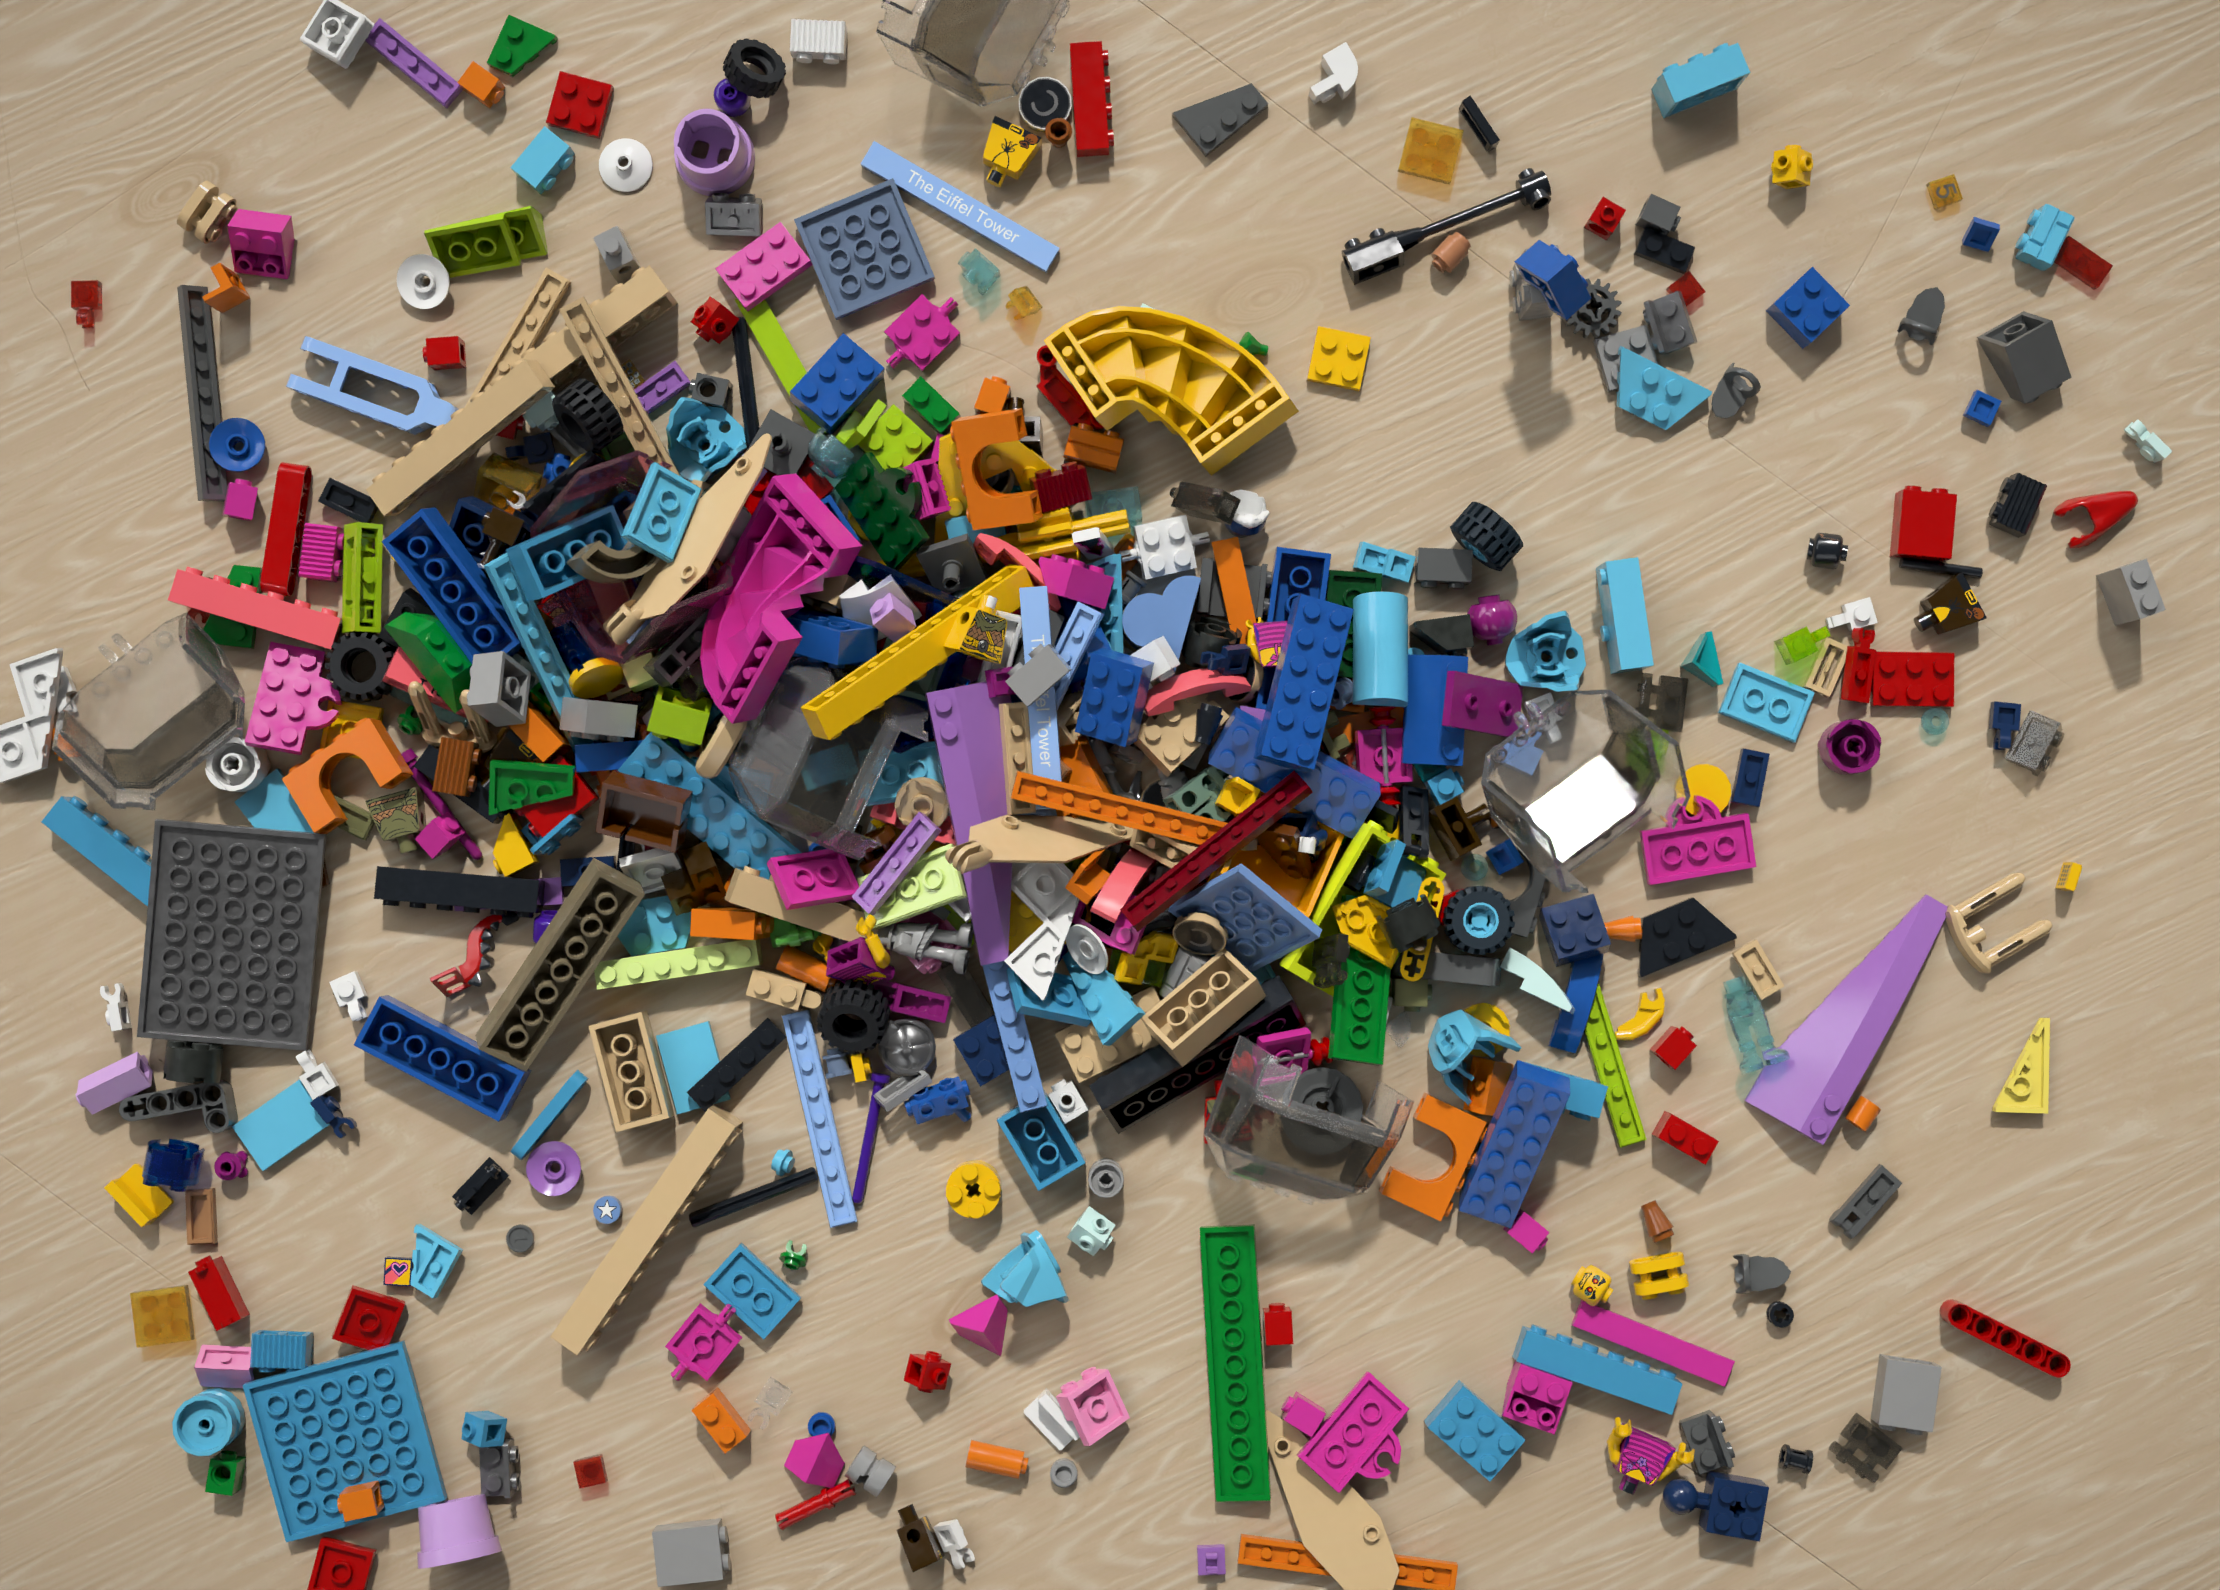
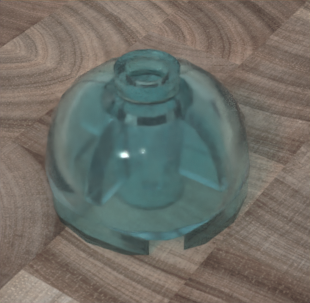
M820 427L810 440L808 446V457L813 463L811 469L822 479L827 475L834 480H841L853 471L858 460L854 462L852 460L854 454L832 434L827 437L823 435L826 429Z

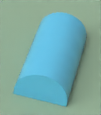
M1369 592L1357 595L1353 599V705L1407 707L1408 597L1394 592Z

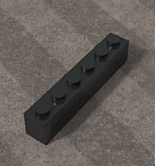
M377 866L374 899L383 900L382 905L399 906L400 901L410 902L409 907L426 909V904H437L436 910L453 911V906H462L463 912L480 913V908L490 909V914L507 916L508 910L517 911V917L534 918V913H541L543 911L545 881Z

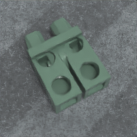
M1214 766L1205 768L1176 792L1166 797L1163 802L1171 809L1225 821L1231 813L1215 805V802L1229 774Z

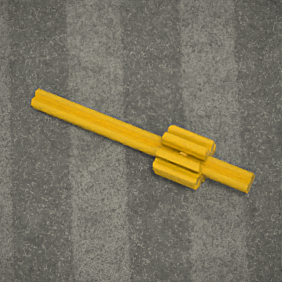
M1066 506L1042 513L1043 517L1036 522L1017 524L1018 532L996 538L1019 549L1040 568V556L1051 559L1052 554L1080 561L1081 551L1073 543V532L1098 527L1108 538L1131 533L1126 509L1075 520L1071 507ZM917 553L898 572H890L883 560L861 566L864 583L867 587L875 586L889 575L895 581L925 576L926 573L916 556ZM979 555L982 564L988 563Z

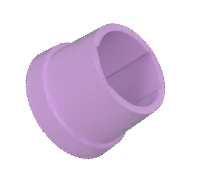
M714 109L693 111L681 120L674 135V158L677 171L684 183L695 192L706 196H712L714 193L730 194L742 187L749 179L755 164L753 142L748 133L724 113ZM696 141H702L710 145L705 159L692 156V150ZM721 149L732 150L728 162L717 163Z
M485 1494L418 1507L421 1550L417 1552L418 1569L466 1561L502 1551L499 1537L494 1535Z

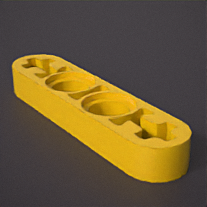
M1429 877L1421 883L1416 902L1421 901L1420 895L1426 894L1428 897V892L1424 890L1425 886H1430L1431 882L1436 883V888L1440 889V893L1433 895L1432 902H1438L1436 908L1434 906L1432 908L1438 918L1444 895V885L1440 879ZM1433 937L1427 939V946L1424 950L1417 951L1411 947L1404 951L1400 972L1405 980L1415 982L1423 977ZM1408 951L1415 955H1425L1424 961L1417 960V968L1421 969L1420 973H1415L1414 977H1409L1408 971L1404 970L1405 965H1411L1413 958L1407 957Z

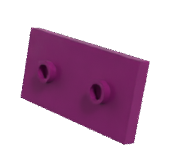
M1448 671L1442 726L1507 738H1518L1523 686L1483 676Z

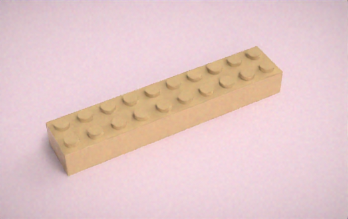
M718 1104L707 1109L550 1336L575 1355H579L583 1350L588 1352L603 1334L599 1329H604L612 1321L618 1312L615 1306H620L634 1289L630 1284L632 1282L636 1283L644 1275L649 1267L646 1261L648 1259L651 1261L654 1256L656 1257L665 1244L661 1241L662 1238H667L680 1222L677 1219L678 1215H683L685 1211L687 1212L696 1198L692 1196L695 1191L699 1192L700 1189L704 1188L711 1178V1175L708 1174L711 1168L714 1170L716 1166L720 1165L727 1154L723 1151L725 1147H730L731 1144H734L742 1133L739 1127L743 1122Z

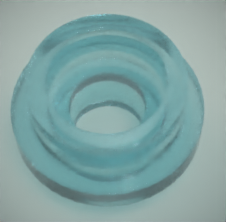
M1928 709L1921 717V726L1930 735L1942 734L1948 728L1949 718L1942 709ZM1934 716L1938 717L1940 720L1938 726H1934L1932 724V719Z
M1470 854L1463 859L1461 872L1468 880L1478 881L1486 876L1488 863L1483 856ZM1472 862H1476L1479 866L1478 871L1475 873L1469 869Z

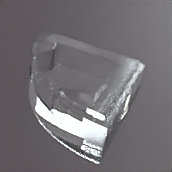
M1403 1011L1386 1024V1032L1399 1049L1405 1045L1411 1032V1023L1406 1011Z

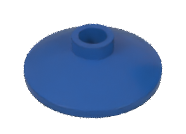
M230 418L222 421L214 428L209 439V449L213 459L221 467L229 471L242 472L253 468L260 462L265 452V438L262 431L253 422L243 418ZM238 442L244 444V448L241 451L235 450V445Z

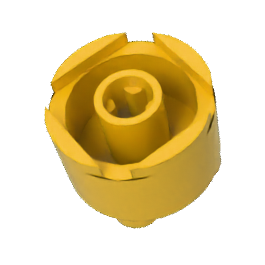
M982 1160L966 1161L958 1165L951 1173L946 1185V1197L950 1206L955 1212L967 1218L978 1219L990 1213L996 1207L1002 1191L1001 1179L997 1170ZM979 1184L978 1190L981 1193L975 1192L973 1195L970 1194V1188L967 1185Z

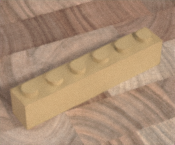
M745 866L744 870L735 868L725 896V900L848 942L859 937L867 938L856 930L859 919L863 917L864 921L866 920L864 911L861 910L862 907L858 903L847 900L846 904L834 902L787 910L772 875L767 879L759 876L760 871L748 866Z

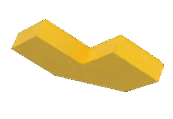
M1152 931L1140 940L1135 955L1123 951L1114 979L1118 982L1142 985L1149 960L1173 963L1179 945L1173 938V934Z

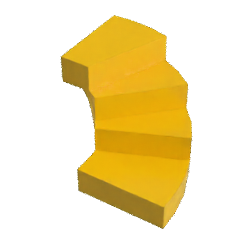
M1112 307L1090 311L1066 323L1044 340L1094 417L1107 431L1138 410L1149 423L1161 421L1172 434L1182 437L1211 476L1299 412L1275 377L1258 359L1242 346L1216 330L1184 316L1151 308Z

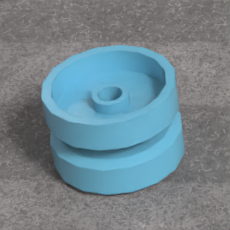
M220 1388L207 1389L186 1400L177 1409L172 1422L173 1435L178 1445L187 1453L196 1456H210L234 1442L241 1434L245 1423V1414L240 1400L231 1392Z

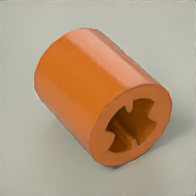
M1860 1096L1845 1119L1866 1132L1881 1109L1868 1099Z

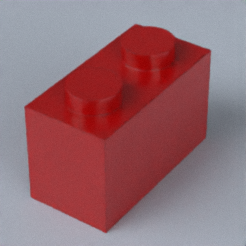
M1664 1111L1652 1132L1653 1136L1705 1165L1719 1142Z

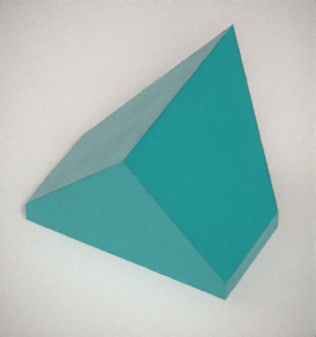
M1709 631L1699 636L1680 667L1711 687L1724 683L1712 631Z

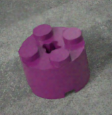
M1849 719L1830 725L1823 732L1817 745L1823 763L1830 770L1841 775L1865 772L1872 768L1879 760L1882 744L1881 737L1873 725L1863 720ZM1848 742L1853 744L1850 752L1847 749Z

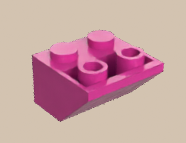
M238 209L227 225L234 272L288 279L295 241L292 216Z
M1052 554L1051 559L1040 556L1039 565L1045 586H1048V593L1090 606L1106 608L1114 577L1105 575V569L1093 565L1088 567L1084 562Z
M1515 1360L1506 1386L1502 1416L1555 1435L1573 1382L1569 1379L1516 1362Z

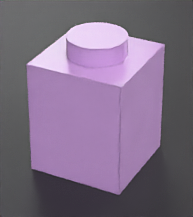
M890 592L882 599H878L870 608L873 626L894 643L916 627L913 611Z

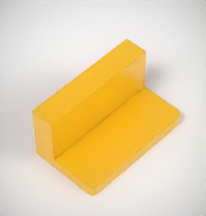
M139 1163L134 1164L124 1175L112 1180L104 1187L140 1227L152 1224L174 1203L170 1195Z

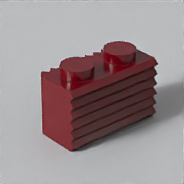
M1077 462L1062 464L1061 470L1051 472V469H1042L1035 472V477L1029 478L1031 490H1038L1042 513L1093 499L1086 468L1081 464L1077 465Z

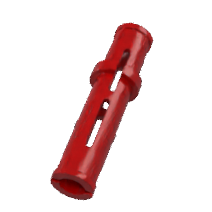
M846 1479V1481L830 1489L826 1487L821 1490L820 1494L783 1512L777 1513L775 1515L777 1522L788 1518L778 1526L781 1530H785L826 1508L829 1510L834 1508L835 1504L855 1496V1487L844 1491V1489L851 1487L853 1482Z

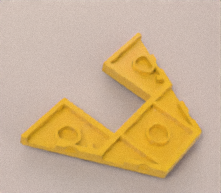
M951 434L939 439L938 461L939 474L941 475V480H943L942 484L945 486V495L948 496L947 500L950 502L951 510L936 516L934 544L949 539L945 521L951 518L966 516L968 507L966 496L963 495L961 490L963 478L961 469H958L956 464L957 448L956 443L952 441ZM1019 440L991 444L984 450L981 458V471L984 479L1012 468L1023 492L1031 491L1029 478L1035 477L1036 471L1042 469H1051V472L1057 471V469L1051 467L1042 457L1027 448Z

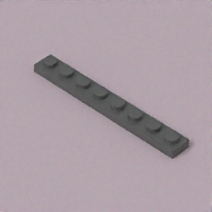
M180 285L177 287L198 501L224 502L227 492L226 470L216 463L209 449L211 433L221 423L210 306L202 298L208 294V287Z

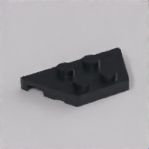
M1688 898L1641 918L1642 939L1639 943L1640 962L1637 974L1639 977H1644L1732 941L1737 936L1695 898Z

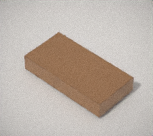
M216 1189L185 1190L187 1245L217 1243Z

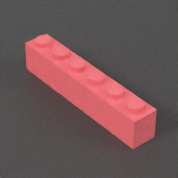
M187 567L186 571L177 569L168 601L334 651V648L331 646L334 642H337L342 628V619L337 617L339 612L323 607L321 612L310 609L312 605L310 603L295 599V603L292 604L284 601L285 596L268 591L267 596L256 593L257 587L241 583L240 588L229 585L230 579L214 575L213 579L202 576L203 571Z

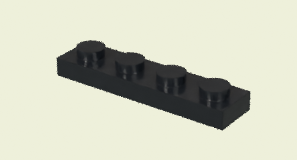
M767 1017L692 1086L687 1093L706 1112L709 1107L713 1106L779 1045L786 1036Z

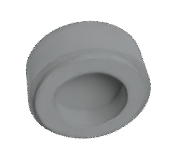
M1066 1458L1055 1461L1050 1470L1052 1482L1061 1488L1073 1485L1077 1479L1075 1463Z

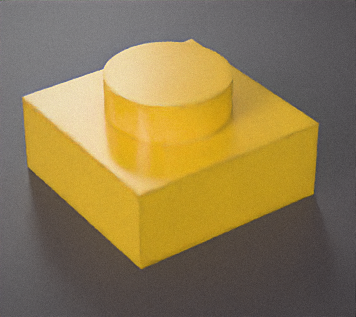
M864 1053L852 1054L851 1061L855 1082L868 1080V1074L872 1073L870 1058H865Z

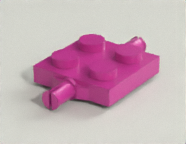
M921 294L884 331L897 350L886 360L891 368L894 369L905 358L923 371L960 335V332L950 323L948 315L958 306V303L955 301L947 308L954 301L952 297L939 308Z
M700 1303L665 1347L676 1355L680 1362L674 1371L671 1372V1376L674 1378L679 1370H681L675 1380L680 1381L689 1369L708 1381L742 1339V1336L735 1332L727 1323L736 1312V1309L733 1307L726 1315V1312L732 1305L726 1304L721 1313L717 1315Z

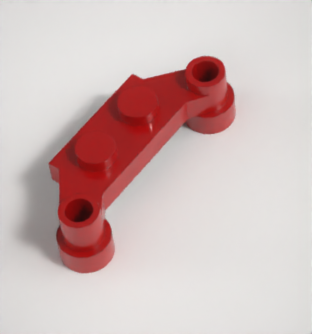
M1042 346L1037 352V361L1040 365V383L1036 385V388L1070 427L1083 423L1097 429H1105L1096 421V418L1080 394L1057 369L1056 364L1058 361L1048 346ZM1051 356L1053 359L1050 362H1045L1043 358Z

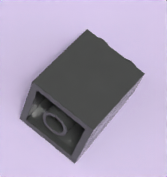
M2023 311L1977 337L2011 399L2024 404L2034 402L2039 398V395L2048 390L2059 388L2064 381L2072 378L2052 320Z

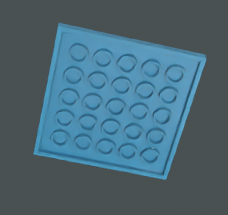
M405 1340L310 1365L305 1369L284 1372L246 1382L242 1385L286 1543L447 1499L446 1489ZM379 1480L384 1508L378 1515L345 1522L344 1516L339 1513L337 1506L339 1494L346 1487Z

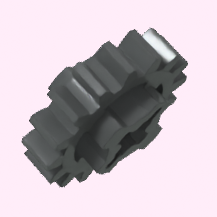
M1588 278L1586 279L1588 283L1587 290L1591 299L1569 318L1566 326L1574 325V334L1580 330L1583 331V338H1587L1589 333H1592L1595 339L1599 337L1600 330L1606 335L1610 331L1608 326L1613 328L1618 322L1614 318L1620 317L1622 313L1616 310V308L1622 302L1614 300L1618 293L1617 290L1611 293L1608 291L1610 283L1602 287L1600 286V279L1591 284ZM1591 304L1592 308H1597L1594 314L1591 309L1587 310L1586 307ZM1609 312L1607 319L1601 323V314ZM1579 318L1587 322V324L1580 321Z

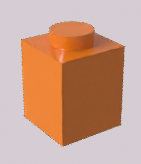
M472 61L457 82L466 93L489 109L493 104H497L504 94L505 86L502 82L474 61Z
M992 376V379L984 378L974 406L975 413L986 414L1005 410L1007 399H1009L1011 387L1007 385L1006 380L996 376Z
M379 1480L346 1487L339 1494L337 1506L339 1513L343 1514L345 1522L378 1515L384 1508Z

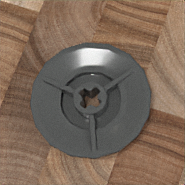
M1323 1067L1306 1070L1293 1079L1284 1093L1282 1104L1285 1125L1294 1138L1309 1147L1321 1149L1341 1145L1352 1137L1361 1123L1363 1112L1360 1091L1351 1078L1336 1069ZM1318 1101L1321 1103L1328 1102L1326 1105L1327 1113L1322 1111L1319 1114L1316 1113L1318 1109L1316 1103Z

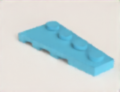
M1112 554L1087 565L1088 567L1093 565L1105 569V575L1114 577L1106 608L1102 609L1094 606L1092 608L1104 614L1100 626L1111 650L1123 653L1121 554Z
M1069 951L1062 957L1102 1044L1111 1046L1146 1013L1141 1007H1137L1133 1003L1132 996L1127 991H1123L1117 983L1118 981L1114 979V975L1106 969L1100 974H1092L1082 969L1075 962Z

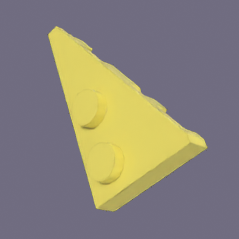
M2050 1018L2038 1019L1998 1095L1992 1111L2048 1114Z

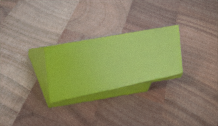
M532 206L424 231L433 257L445 266L449 278L519 266L521 259L548 254L542 214Z

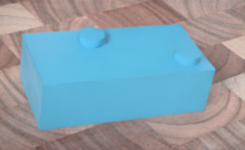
M1636 557L1606 561L1596 567V575L1604 624L1600 627L1602 641L1606 642L1610 673L1638 671L1654 666L1639 559Z

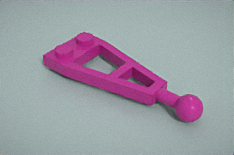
M1131 895L1127 903H1129L1136 896ZM1079 900L1072 920L1074 924L1088 927L1107 945L1135 955L1145 927L1137 932L1122 913L1117 919L1111 935L1108 936L1081 919L1086 904Z

